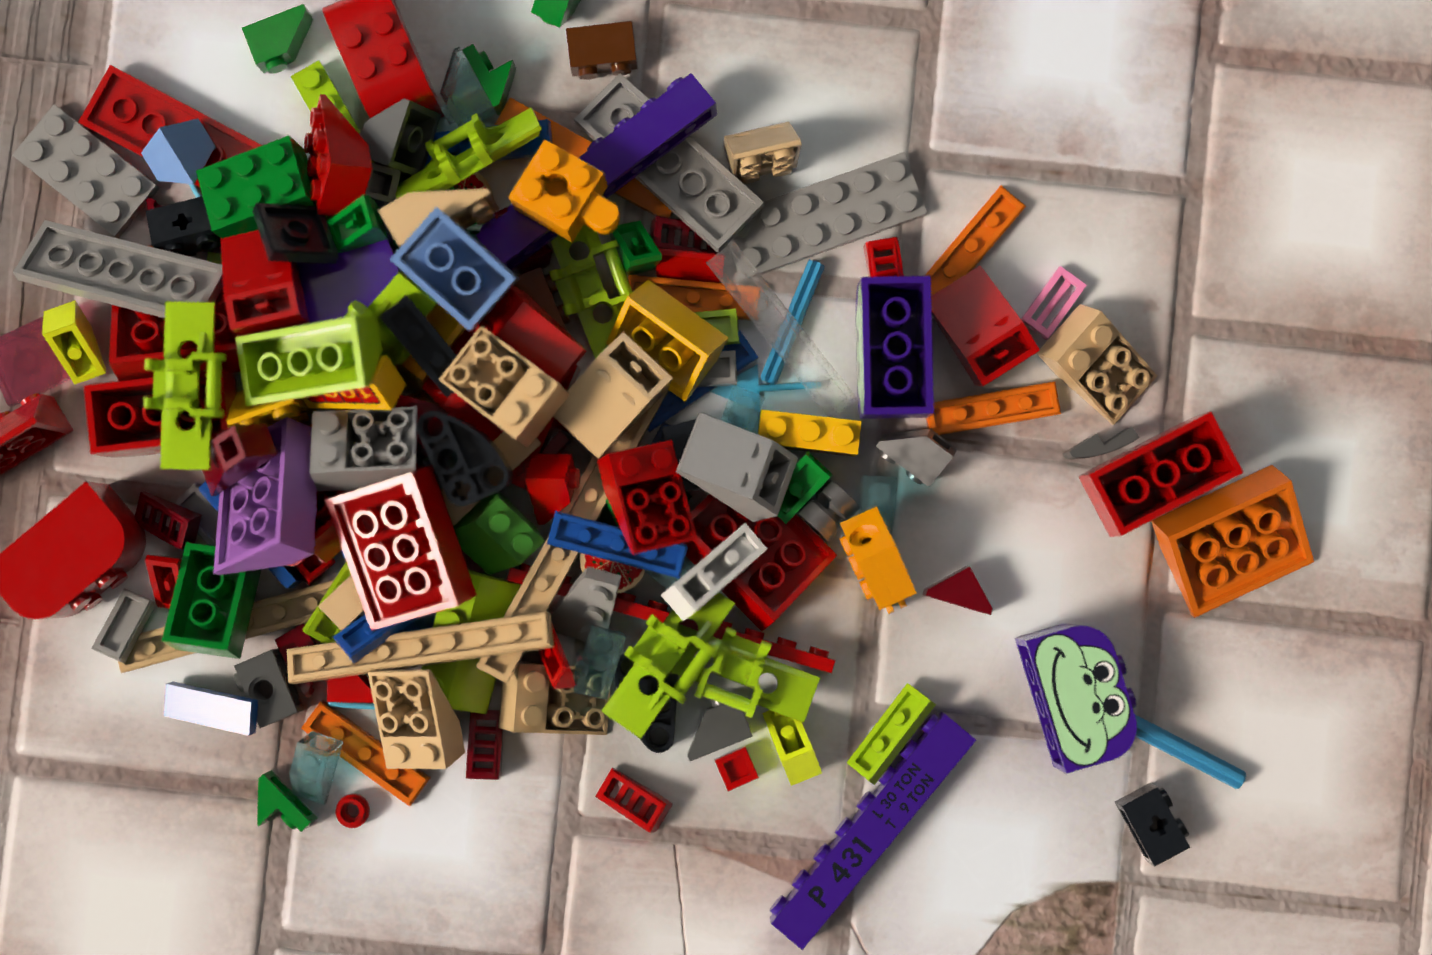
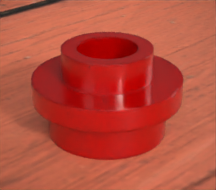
M348 794L337 803L336 817L343 826L357 828L363 825L369 817V803L359 794ZM354 804L358 807L359 814L357 816L349 814V805Z

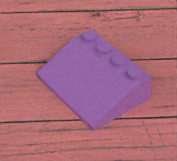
M289 417L269 426L268 429L278 455L220 493L214 574L224 575L291 565L313 555L315 547L317 488L310 475L312 427Z

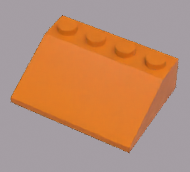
M1273 465L1152 520L1159 546L1194 618L1314 562L1292 481Z

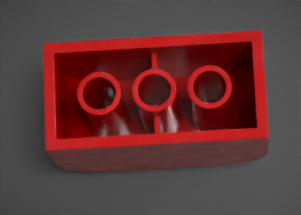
M340 0L322 8L326 22L369 118L374 117L402 99L410 100L442 114L441 118L445 117L395 0Z
M223 369L221 373L220 410H224V418H212V440L230 428L226 420L229 409L237 394L235 374ZM201 371L199 378V409H206L207 371ZM154 377L83 385L90 454L104 457H134L161 454L162 410L144 408V397L153 398ZM184 411L179 416L178 423L181 429L188 431L195 426V417L190 416L188 411Z
M1212 411L1188 419L1101 463L1078 477L1109 537H1117L1150 522L1244 472Z
M85 481L0 553V596L14 612L28 619L65 618L76 615L83 609L88 611L103 599L101 594L109 587L112 589L118 587L129 577L126 573L140 561L146 547L145 530L139 526L133 512L109 484Z

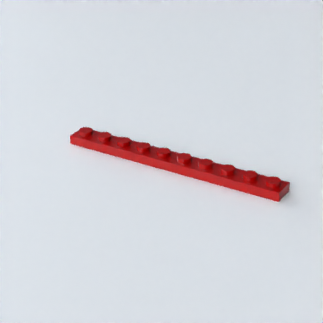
M522 563L519 569L510 568L507 580L522 584L532 566ZM566 576L557 595L564 597L567 595L570 587L573 585L570 584L572 577ZM625 592L617 593L613 610L644 620H648L652 614L662 623L671 613L667 612L668 605L652 600H649L647 606L635 602V595ZM684 620L680 623V625L698 631V625L693 620ZM723 621L712 637L722 640L726 628H732L733 624ZM745 628L744 633L736 632L735 634L758 644L762 640L771 643L772 646L768 652L769 656L829 673L833 671L835 660L828 658L830 651L810 646L809 652L796 649L797 642L778 637L776 643L764 639V632Z

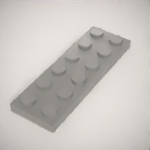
M619 73L574 118V121L593 140L600 137L605 138L614 131L615 126L626 117L632 118L640 112L642 105L649 98ZM691 136L635 177L717 253L764 207V202Z
M902 152L765 201L764 207L727 246L740 282L924 217L927 215V211L906 154Z
M44 220L13 271V274L19 281L165 318V301L215 303L223 288L221 264Z

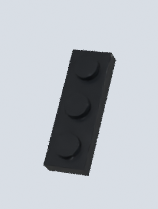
M404 295L382 313L379 318L445 397L448 398L454 392L439 381V378L457 355L409 297Z

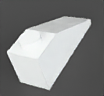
M744 523L661 594V596L684 621L740 574L767 548L748 525Z

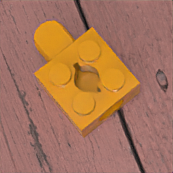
M547 140L543 141L508 196L514 210L572 243L583 225L600 234L607 235L612 233L620 222V213L616 203L602 196L608 187L604 172Z
M877 506L841 522L840 525L845 536L839 539L847 557L853 555L848 559L857 579L865 578L859 583L867 601L874 598L879 610L886 608L888 614L895 612L892 605L897 602L901 609L906 607L904 599L917 594Z

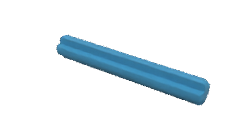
M815 260L807 262L760 376L761 380L766 383L775 385L778 382L823 273L824 265Z
M1135 715L1137 722L1136 737L1235 789H1239L1244 784L1246 779L1245 771Z

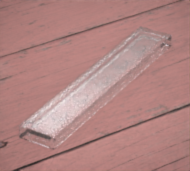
M734 241L706 262L828 417L835 418L857 399L856 395Z

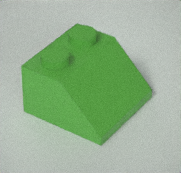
M500 492L481 500L453 526L461 550L488 575L521 565L545 542L537 527Z

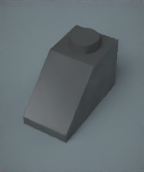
M711 700L712 706L706 708L688 750L687 756L689 761L753 737L744 712Z

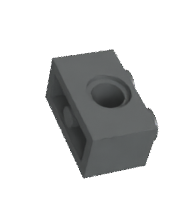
M279 649L269 650L234 665L237 672L234 674V680L240 692H245L247 698L258 700L257 723L259 728L305 710L295 685L288 683V668ZM264 680L269 681L273 686V694L270 698L264 697L260 692V685Z

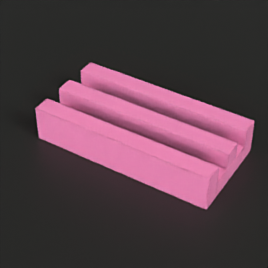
M1059 266L1021 320L1024 324L1030 326V329L1034 332L1040 333L1041 337L1045 340L1049 339L1087 285ZM1063 277L1065 281L1036 321L1032 319V315L1058 279ZM1071 284L1076 287L1052 322L1047 328L1043 327L1042 323Z

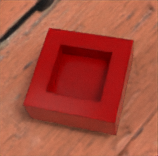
M746 746L714 759L727 791L759 778Z

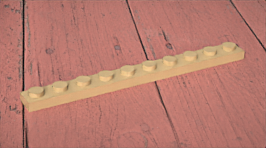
M668 391L600 458L608 453L638 447ZM593 455L580 479L579 488L574 489L571 503L563 509L562 513L597 521L607 504V497L596 456ZM547 538L503 618L547 612L579 552L548 545ZM525 652L483 657L476 667L508 684Z

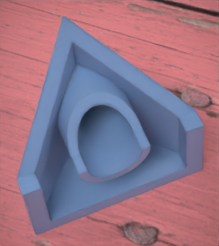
M194 119L160 127L141 154L159 182L194 185L198 179L196 170L204 168L212 151L217 147L201 121Z

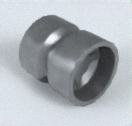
M828 479L816 492V500L809 499L797 512L827 542L841 529L840 521L851 518L860 508L855 500L831 479Z

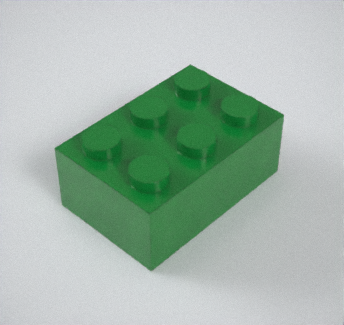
M289 135L196 170L213 233L220 238H226L258 230L253 215L255 203L317 207L316 200H311L310 197L313 177L307 175L308 159L306 153Z
M186 542L161 641L175 650L241 659L262 569L224 575L214 574L216 546Z

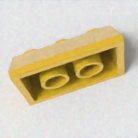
M648 279L627 296L606 344L609 346L624 332L673 377L668 390L686 402L718 360L729 337Z

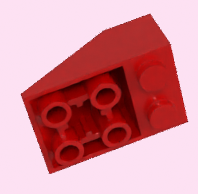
M320 94L317 108L312 107L310 127L312 130L311 133L305 134L304 152L310 155L307 162V175L313 177L310 197L311 200H316L318 215L335 216L356 199L365 195L372 171V163L367 142L325 94Z
M259 230L221 238L223 292L232 332L238 336H245L310 323L297 262L269 261Z
M981 265L931 296V314L975 386L983 387L1040 351L1023 321Z
M672 440L608 453L597 460L606 497L632 555L697 540L682 477L676 472L678 461Z

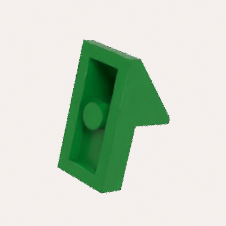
M471 44L462 49V52L498 116L504 109L516 72L513 60H510L492 70L494 67L485 51L478 53L474 44Z
M809 452L795 465L780 507L778 517L785 524L792 519L833 475Z
M272 770L264 773L258 779V827L266 823L278 810L283 813L281 818L284 823L293 830L297 828L300 832L307 829L318 818Z

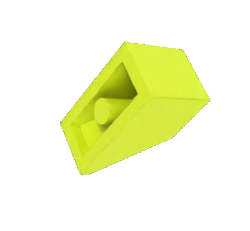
M76 300L43 311L42 335L73 383L78 384L106 374V367L91 324Z
M771 710L762 713L791 786L822 774L802 722Z

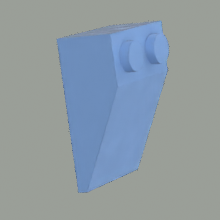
M438 207L428 215L390 258L397 267L469 331L475 330L520 279L494 254Z

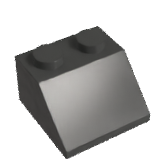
M402 99L365 121L363 129L359 134L369 146L372 161L414 175L425 167L429 155L425 143L429 140L433 141L442 114L410 100Z

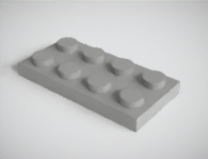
M53 104L12 154V156L118 239L147 205L146 199L152 198L160 189L158 185L55 104Z

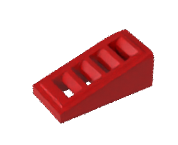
M898 237L865 242L863 247L869 277L904 276ZM891 250V255L874 257V252ZM893 263L894 269L876 271V266Z
M615 768L610 770L595 796L649 833L656 832L673 805V803ZM620 781L623 785L614 799L610 794L617 782ZM631 788L634 790V793L628 803L624 805L622 801ZM641 796H643L646 800L637 813L634 811V808ZM655 804L657 808L649 820L646 818V815L652 805Z

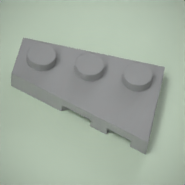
M587 567L570 587L567 595L556 603L554 610L551 612V621L556 633L582 640L588 644L605 646L621 576Z

